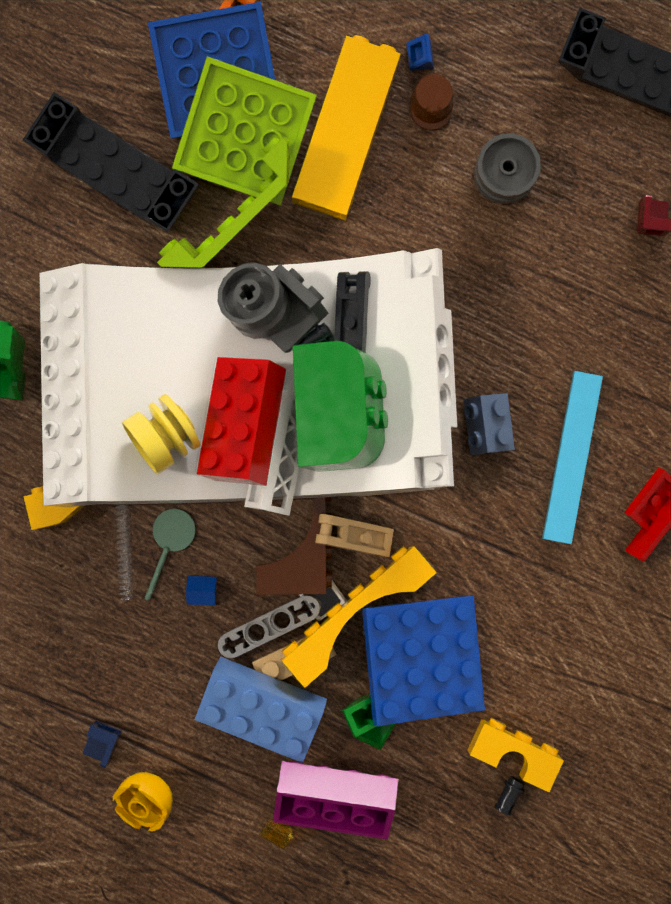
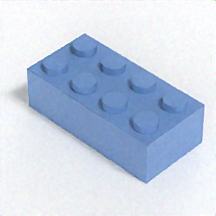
M220 656L194 720L303 763L322 718L327 699Z

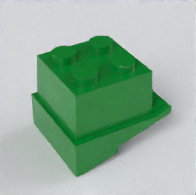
M0 320V398L23 401L27 376L22 370L25 339L11 326V323Z

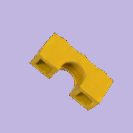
M491 718L489 722L481 719L467 749L470 756L497 767L504 754L511 751L519 752L524 757V764L519 773L522 780L550 792L564 762L557 755L559 750L546 743H543L540 747L531 742L532 737L518 730L515 734L505 730L506 725Z

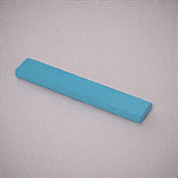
M578 371L573 372L542 539L572 544L603 376Z

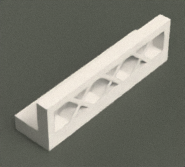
M282 392L267 486L249 484L244 507L290 516L299 472L296 420H294L291 414L292 403L295 402V394ZM292 430L295 442L288 449L285 437ZM286 459L289 471L282 478L279 473V466ZM278 489L283 494L281 507L271 505L274 492Z

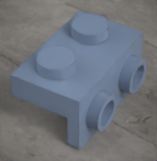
M508 393L481 395L464 399V416L467 424V441L470 447V454L478 455L515 450Z

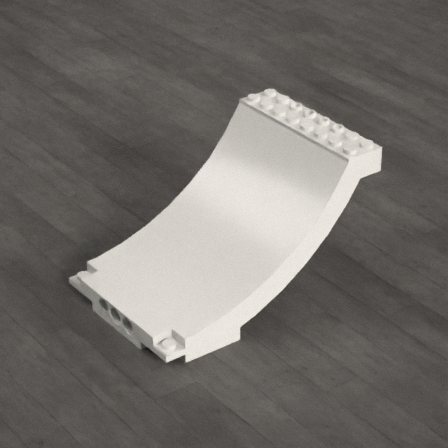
M435 248L416 253L403 250L350 259L282 265L288 271L291 268L295 269L305 280L302 284L307 289L313 286L324 297L321 303L329 314L319 325L325 323L333 333V336L335 334L338 273L349 272L350 275H356L359 271H369L371 285L368 291L366 354L370 355L379 365L382 380H384L387 390L386 398L383 399V410L388 415V427L384 429L385 443L380 456L372 464L358 469L317 472L299 467L293 499L336 496L361 497L434 490V488L454 486L451 428H457L452 316L451 310L445 308L442 250ZM81 263L40 273L44 506L74 507L94 504L201 503L246 500L249 484L214 481L197 475L217 357L271 360L286 369L283 391L295 394L293 349L289 353H285L269 337L253 339L244 336L221 313L217 302L218 289L223 278L236 267L150 268ZM278 265L267 267L273 271ZM351 286L349 293H356V286ZM166 394L189 417L201 445L197 449L192 450L183 441L188 451V455L185 457L181 456L174 448L171 449L170 453L174 464L157 475L130 440L123 428L122 422L138 411L148 420H151L153 417L148 405L153 402L163 412L158 399ZM295 402L292 403L291 408L294 420H296ZM292 430L285 437L288 449L295 442ZM286 459L279 466V473L282 478L289 471ZM280 489L274 492L273 500L283 499Z

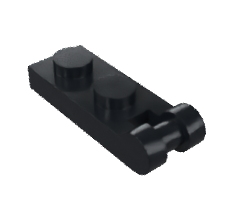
M359 271L356 275H350L349 272H339L337 276L334 341L348 343L366 353L368 291L371 285L369 271ZM351 286H356V293H349Z

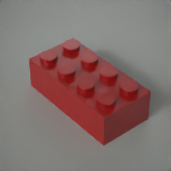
M217 357L197 475L214 481L267 486L286 374L284 367L265 359Z

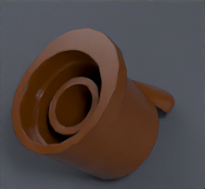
M432 74L425 76L417 84L411 96L410 111L413 121L420 128L429 131L439 130L451 118L453 91L451 84L446 78L441 75Z

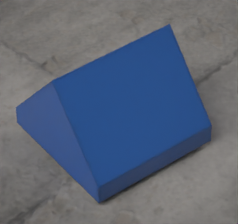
M429 34L421 35L406 43L409 70L434 69L432 44Z
M188 576L186 587L187 604L216 606L217 577Z

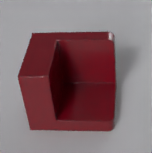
M645 195L639 203L637 234L666 236L671 232V219H668L669 203L667 201L651 200V195Z

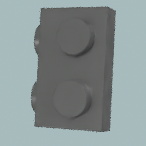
M279 264L273 272L290 294L292 312L287 324L278 333L269 336V338L283 352L289 353L293 349V345H298L329 313L321 303L324 297L313 286L307 289L302 284L305 280L295 269L291 268L288 271Z

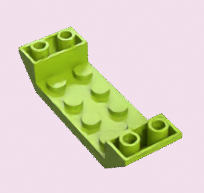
M276 137L263 148L266 155L262 160L278 177L275 178L273 175L268 177L258 187L262 193L256 199L252 195L249 196L237 208L241 213L236 218L231 215L217 228L220 234L215 239L210 235L197 249L185 238L180 241L174 238L159 252L162 258L157 263L161 267L203 268L289 183V140L286 137H283L281 140Z

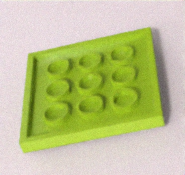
M207 56L172 169L258 197L262 193L258 187L271 175L275 178L278 177L262 160L266 155L263 148L276 137L279 140L283 137L289 140L290 179L317 95ZM287 185L270 202L281 206Z

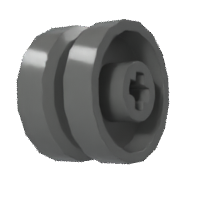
M514 133L500 134L490 139L481 149L474 168V181L480 194L489 201L500 205L514 204L523 199L538 179L541 170L540 155L534 144L525 137Z
M259 263L242 264L232 269L223 278L219 286L217 302L221 313L244 336L253 339L267 338L278 333L287 324L292 312V299L284 284L267 266Z

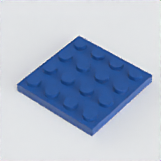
M261 2L148 22L171 139L182 137L207 56L275 80Z
M467 595L362 608L373 725L383 726L485 710L474 596Z

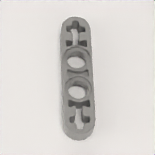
M313 594L302 595L226 632L218 641L219 652L226 658H235L314 620L321 612L322 605L320 600ZM304 600L308 604L314 603L313 614L310 615L308 611H305L297 616L301 620L297 622L294 611L304 605ZM278 612L288 614L290 617L289 626L284 628L277 626L275 615ZM254 624L262 626L265 631L264 637L260 640H255L250 636L249 630ZM243 630L246 642L239 643L235 647L236 651L232 648L227 649L225 647V644L228 642L227 637L234 641L242 636L239 631Z

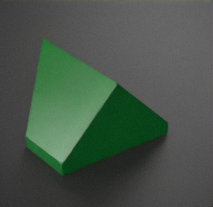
M370 693L355 699L342 710L353 737L379 750L382 749L396 725H373Z

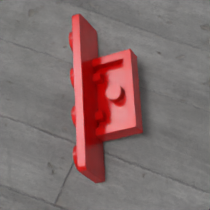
M659 467L624 512L641 527L625 551L642 562L653 553L657 544L671 529V475Z

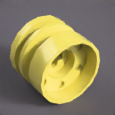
M166 394L158 399L163 412L153 402L148 405L153 417L151 420H148L138 411L122 422L123 428L130 440L157 475L174 464L170 453L171 449L174 448L181 456L185 457L188 455V451L183 441L192 450L197 449L201 445L189 417Z

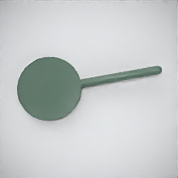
M166 510L154 522L153 536L157 544L163 548V552L145 596L147 601L151 599L168 552L185 549L192 543L195 537V523L192 517L183 510Z

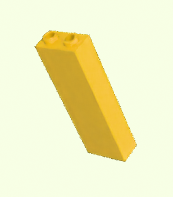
M346 36L292 195L294 204L345 221L347 220L400 62L401 53L396 52L395 48L385 44L380 46L371 44L368 39L362 36Z

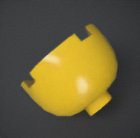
M139 772L127 777L113 795V801L116 800L117 803L115 807L116 813L124 822L136 829H140L141 826L150 827L148 831L160 829L172 810V792L169 786L161 777L148 772Z

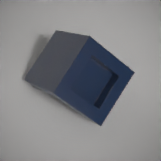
M95 721L89 728L87 734L89 738L83 754L102 761L100 766L106 768L112 759L122 731Z

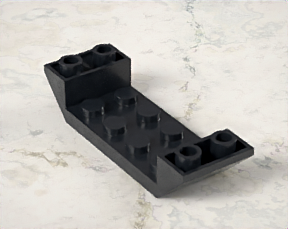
M579 8L558 62L583 83L671 117V53L604 27L606 17Z
M53 92L23 138L25 143L53 164L144 222L166 233H169L199 187L198 183L176 169L171 171L83 115L77 106Z

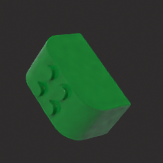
M342 341L293 345L298 467L322 472L358 469L372 464L383 450L385 443L384 429L388 427V415L383 410V399L386 398L387 390L386 384L382 380L379 365L370 355Z

